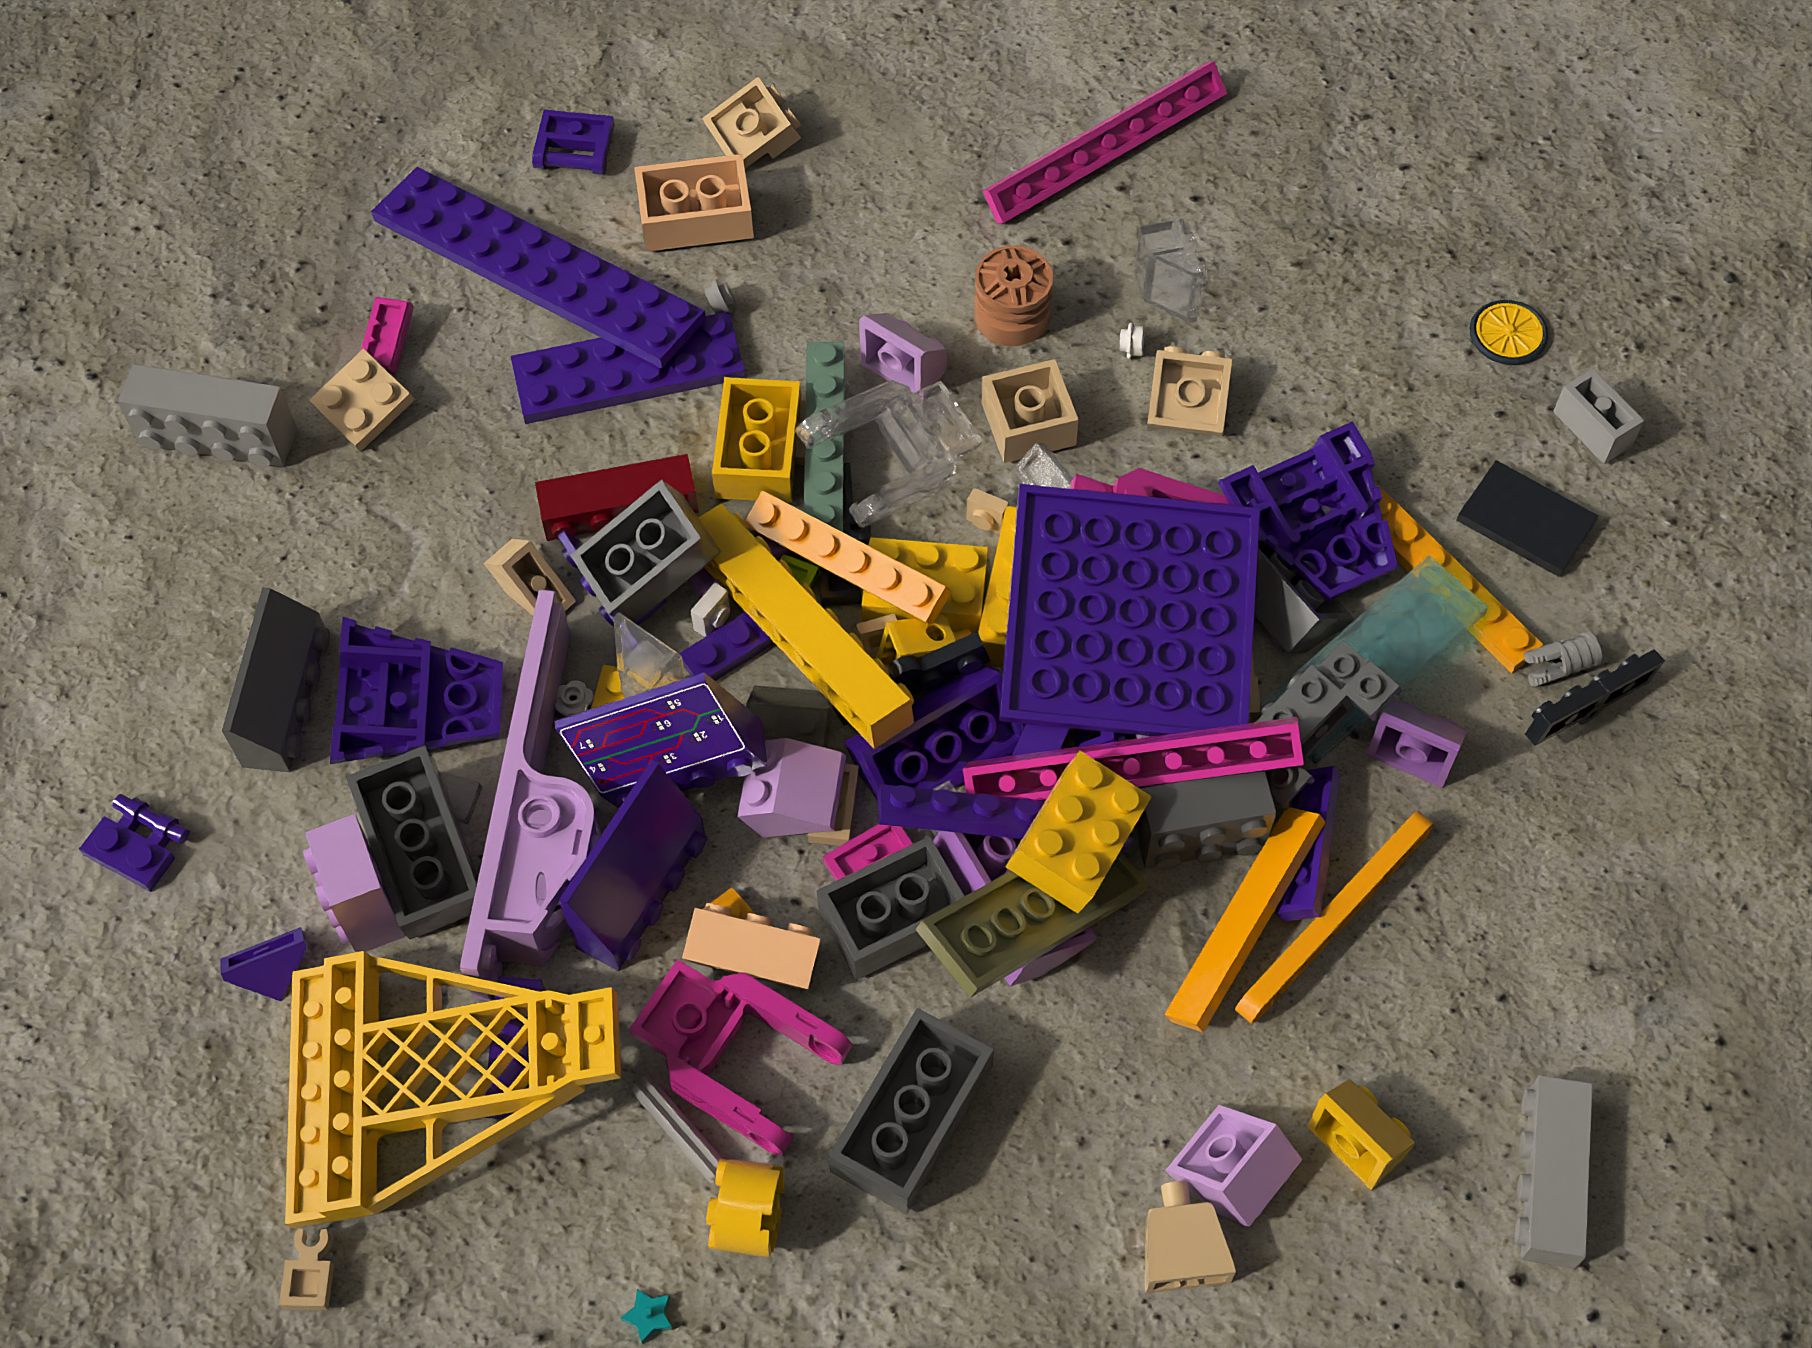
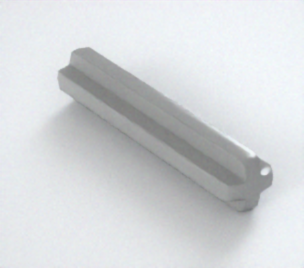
M645 1075L632 1086L633 1095L710 1183H715L718 1161L723 1158L651 1076Z

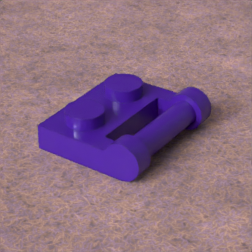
M544 109L533 150V168L545 169L546 166L592 170L593 174L604 175L615 127L613 116ZM549 147L594 151L593 156L549 152L548 150Z

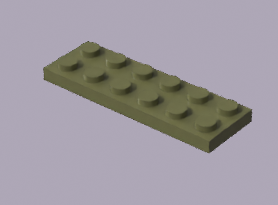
M1120 851L1093 898L1077 914L1022 877L1009 871L923 919L915 930L971 998L1139 898L1147 891L1150 885Z

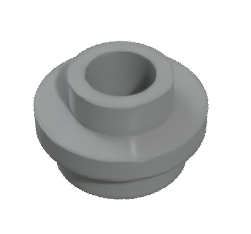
M717 279L711 281V286L704 290L715 314L723 312L732 313L731 305L736 303L730 287L727 283L721 285Z

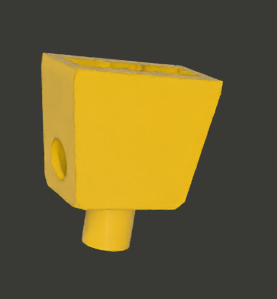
M941 614L937 616L932 626L917 618L886 622L877 658L881 660L888 671L889 665L898 658L913 655L917 658L964 638L970 635L971 632L967 628L952 632L947 618Z

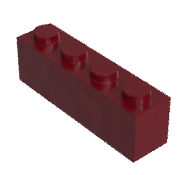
M688 454L535 482L546 540H560L558 535L563 531L572 536L599 532L660 480H663L680 492L693 511L698 513L696 490Z

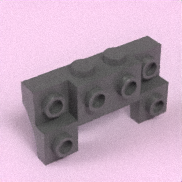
M1343 641L1317 669L1311 665L1305 672L1297 673L1290 680L1287 690L1277 701L1269 702L1261 710L1259 719L1256 722L1297 717L1303 760H1305L1355 709L1353 704L1374 721L1378 717L1376 713L1395 693L1399 695L1402 689L1373 662L1367 661ZM1300 765L1265 770L1272 798L1285 810L1290 807L1288 803L1308 783L1312 785L1315 782L1314 778Z

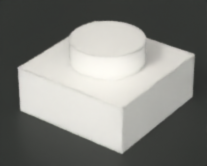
M717 583L710 587L691 610L694 631L704 637L709 635L715 627H722L730 615L728 591Z

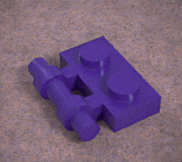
M119 794L114 799L112 806L123 813L122 818L116 823L104 816L79 850L83 856L151 892L175 860L173 854L165 849L166 845L171 839L179 844L185 843L190 835V830L179 825L177 818L167 813L160 815L149 809L147 802L137 797L130 799L123 794ZM141 823L153 829L148 839L135 833Z

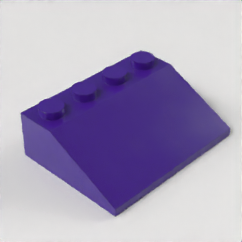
M653 760L650 761L559 899L575 948L617 971L620 970L626 960L631 961L635 957L641 946L642 939L640 937L648 925L654 926L662 914L664 908L663 901L670 891L675 892L679 888L685 876L684 868L691 857L697 858L700 855L707 841L702 817L660 764Z

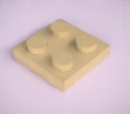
M362 349L309 401L361 452L415 399L365 349Z

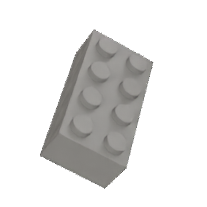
M132 364L117 401L138 444L152 450L163 448L176 450L186 455L202 454L215 456L223 461H232L233 459L247 461L261 467L269 465L284 467L297 433L296 425L279 386Z

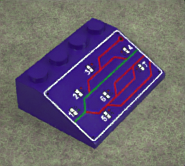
M705 672L555 721V729L600 796L617 808H620L651 760L660 764L681 792L692 788L710 787L715 784V781L731 776H746L754 769L767 766L763 721Z

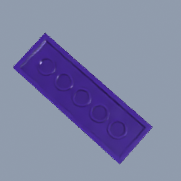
M729 312L706 316V321L662 369L601 337L510 356L525 424L724 383V377L745 378V370Z

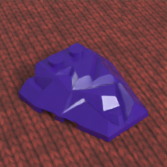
M1353 421L1320 435L1313 448L1260 472H1257L1254 465L1220 479L1218 482L1230 505L1260 508L1258 536L1328 601L1393 572L1398 567L1388 522L1383 520L1379 502L1382 499L1380 487H1375L1371 470L1375 465L1373 456Z

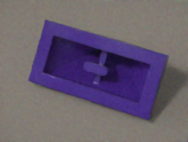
M299 927L221 958L220 970L223 980L282 1001L292 980L293 971H296L306 950L305 936L302 928Z

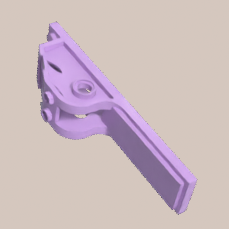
M538 591L460 963V970L464 976L497 983L499 976H502L503 972L502 961L542 966L547 963L560 944L557 940L568 926L563 909L561 908L554 913L553 911L557 905H561L560 897L601 837V831L596 822L594 806L587 791L570 779L543 775L556 710V696L558 687L561 685L571 635L563 603L557 602L555 591ZM470 990L473 999L491 1000L492 995Z

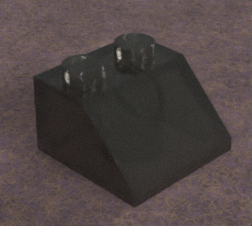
M754 685L746 707L763 721L765 741L788 738L828 749L832 705L820 691Z

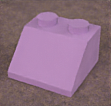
M888 313L863 315L859 320L861 365L921 401L946 373L947 349L938 340L924 336L914 330L908 322L898 320Z
M788 738L766 740L767 766L754 769L745 776L737 817L763 838L833 831L846 755L839 751Z
M1218 1105L1167 1167L1166 1171L1176 1181L1187 1182L1189 1191L1202 1202L1212 1203L1215 1212L1220 1216L1250 1227L1281 1186L1289 1179L1292 1172L1302 1161V1158L1277 1124Z

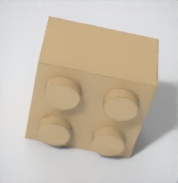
M1055 359L982 377L981 403L1003 463L1076 445L1079 419Z

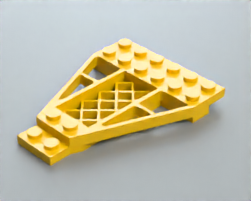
M365 951L324 958V966L293 971L285 1224L292 1228H299L376 1215L583 1093L586 1084L620 1079L618 992L612 987L572 995L549 990L539 992L371 956ZM389 972L426 980V1013L378 1022L380 974ZM449 985L504 997V999L442 1010V986ZM518 1018L525 1025L507 1045L497 1035L510 1019ZM477 1026L483 1033L467 1052L463 1051L455 1043L469 1027ZM435 1033L441 1038V1041L424 1060L415 1052V1049L428 1034ZM494 1040L504 1050L486 1070L476 1060ZM394 1041L400 1048L383 1067L378 1063V1052L387 1042ZM527 1041L529 1063L518 1054ZM453 1048L462 1058L449 1074L444 1077L435 1067ZM411 1055L421 1065L407 1082L402 1084L394 1075ZM515 1058L525 1068L508 1088L497 1078ZM473 1065L483 1076L469 1093L465 1095L456 1085ZM432 1073L441 1083L430 1097L423 1102L414 1093ZM391 1081L400 1090L388 1105L382 1109L378 1106V1094ZM493 1083L504 1091V1093L483 1096ZM451 1091L462 1099L442 1103ZM410 1098L420 1106L419 1108L400 1111ZM514 1112L442 1155V1130L447 1124ZM426 1128V1165L377 1193V1142L379 1138L386 1134Z

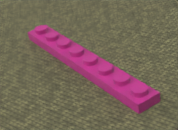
M1215 61L1204 63L984 189V196L996 223H1005L1226 95L1227 91Z

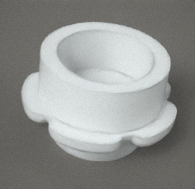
M1129 323L1128 329H1121L1120 351L1127 352V358L1131 359L1132 356H1143L1144 326H1134L1133 323Z
M570 681L567 685L558 687L555 708L565 717L588 711L594 699L591 689H587L586 684L581 681ZM576 696L577 699L574 700V701H571V700H570V697Z

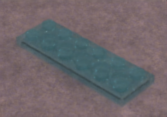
M1429 555L1260 703V709L1262 710L1271 701H1277L1287 690L1288 683L1297 673L1305 672L1311 665L1317 669L1343 641L1367 661L1373 662L1402 689L1487 612L1488 606ZM1353 704L1355 709L1308 756L1315 765L1369 718L1357 706Z

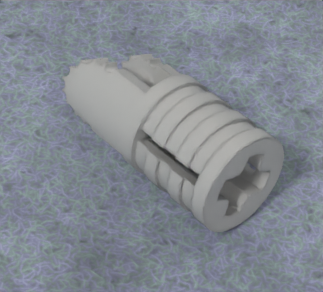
M1586 631L1569 639H1563L1559 642H1553L1525 652V661L1529 664H1539L1544 661H1550L1551 664L1528 674L1529 684L1531 687L1539 686L1569 676L1570 673L1574 674L1580 670L1600 665L1602 662V651L1596 637L1591 632Z

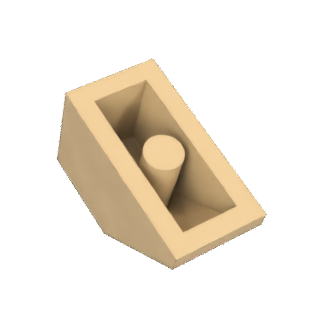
M511 539L483 563L506 594L532 616L534 615L539 590L555 591L557 602L563 603L564 611L576 602L530 540Z

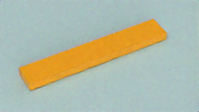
M1292 807L1284 810L1164 1015L1172 1023L1204 1033L1326 822L1320 814Z

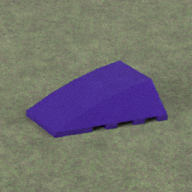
M342 617L339 650L340 669L330 764L409 752L424 745L428 749L499 737L503 676L502 661L452 647L450 650L431 646V641L417 637L415 640H410L392 635V630L378 626L375 629L357 625L356 620Z

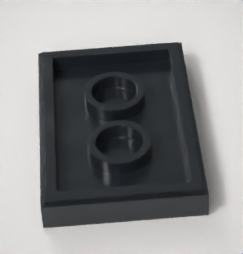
M1496 460L1459 512L1456 521L1560 577L1595 525L1599 515Z

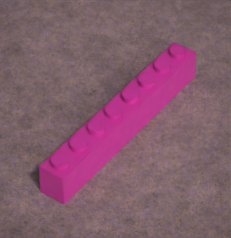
M1292 717L971 761L963 768L966 793L1045 800L1079 750L1136 787L1304 765L1298 718Z

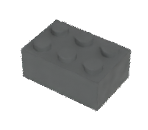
M660 480L570 556L607 613L631 627L720 554L721 550L685 497L666 482Z
M1265 770L1140 788L1152 797L1134 827L1144 868L1157 867L1158 869L1165 870L1174 868L1181 862L1191 860L1206 863L1215 861L1222 855L1238 853L1241 856H1248L1261 851L1270 835L1276 810Z
M930 836L816 890L818 911L856 980L927 946L926 942L915 930L920 922L964 897Z

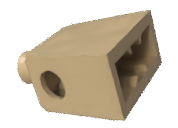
M1185 1181L1163 1184L1161 1191L1164 1207L1150 1209L1146 1218V1293L1231 1284L1236 1273L1235 1265L1213 1204L1209 1202L1191 1204L1188 1183Z

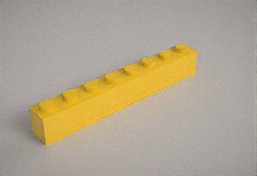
M721 503L698 517L721 550V553L707 563L704 568L714 579H717L721 586L728 591V594L873 749H876L914 723L912 711L914 699L907 687L902 683L897 685L889 677V673L881 660L876 657L872 659L865 652L860 639L852 632L848 634L841 627L836 614L830 608L824 609L817 602L814 592L807 584H799L788 564L782 559L777 561L772 556L764 539L760 536L755 538L749 532L746 522L738 513L732 514Z

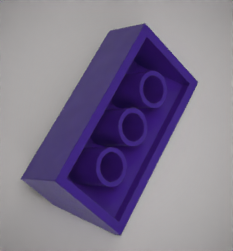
M982 665L978 671L968 675L961 674L943 684L940 688L914 701L912 705L914 723L876 749H873L860 734L844 742L854 765H859L861 779L877 801L880 784L950 790L964 781L963 768L968 762L1006 757L1014 752L1024 726L1022 723L999 721L1002 688L1000 672Z

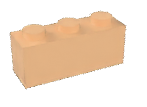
M706 903L705 910L694 909L682 956L683 961L735 974L744 972L755 979L808 991L820 944V938L812 937L814 929L789 923L788 930L772 927L773 919L751 913L747 914L746 920L729 916L730 908Z

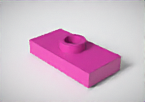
M375 297L361 350L365 349L389 374L396 375L414 306L410 301Z

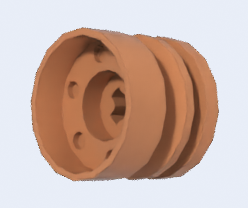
M1007 245L992 250L980 260L975 274L974 321L979 331L990 341L1004 346H1020L1033 342L1045 332L1050 322L1053 271L1046 258L1033 249L1024 246Z

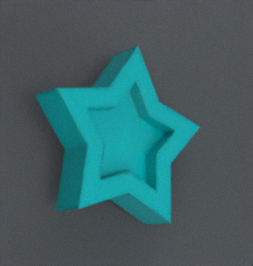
M637 1289L634 1307L620 1317L621 1321L637 1328L642 1344L655 1331L673 1330L665 1315L670 1296L650 1298Z

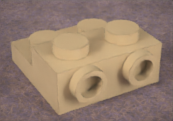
M759 76L702 118L726 156L743 155L745 169L767 152L774 159L801 139V136L796 131L801 126L800 122L790 108L785 111L782 110L780 105L785 100L773 84L767 88Z
M1174 346L1165 347L1164 351L1157 350L1147 427L1222 436L1232 359L1224 358L1225 355L1216 351H1204L1202 355L1187 354L1186 349Z

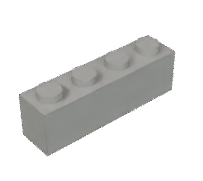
M1539 1075L1530 1089H1525L1523 1092L1521 1113L1528 1116L1527 1131H1522L1519 1156L1526 1158L1525 1174H1520L1517 1184V1200L1523 1201V1217L1517 1218L1514 1235L1515 1244L1521 1245V1260L1575 1269L1586 1257L1592 1083Z

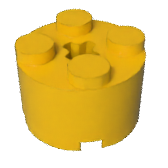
M719 1159L715 1179L716 1186H720L718 1198H710L707 1209L706 1224L711 1226L708 1247L717 1251L770 1258L771 1253L775 1250L782 1216L780 1194H784L785 1168L765 1163Z

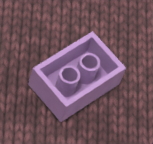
M352 814L305 832L310 848L303 850V854L311 874H314L318 886L315 887L322 909L324 912H327L332 927L336 928L342 944L350 942L355 952H367L404 938L405 934L398 926L369 841L356 815Z

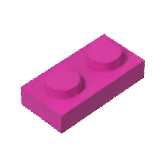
M877 824L824 855L823 864L834 880L837 881L913 843L902 827Z

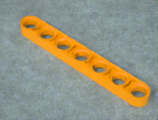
M1419 810L1414 812L1322 911L1321 917H1316L1248 990L1236 1006L1235 1011L1251 1025L1257 1022L1429 835L1435 823Z

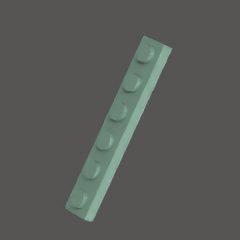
M807 342L804 512L843 532L844 342Z

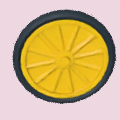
M1497 300L1483 305L1475 312L1469 327L1470 337L1478 351L1488 359L1505 365H1520L1536 359L1544 351L1548 342V328L1540 314L1532 307L1514 300Z

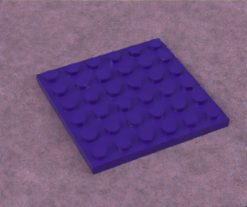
M1019 484L999 721L1144 736H1161L1248 724L1260 508Z

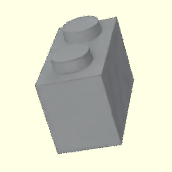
M1593 368L1563 386L1553 411L1603 464L1631 448L1644 423V420Z

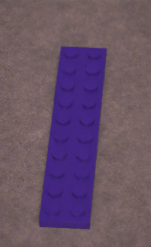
M416 167L371 210L375 222L661 369L706 321L705 310L419 167Z

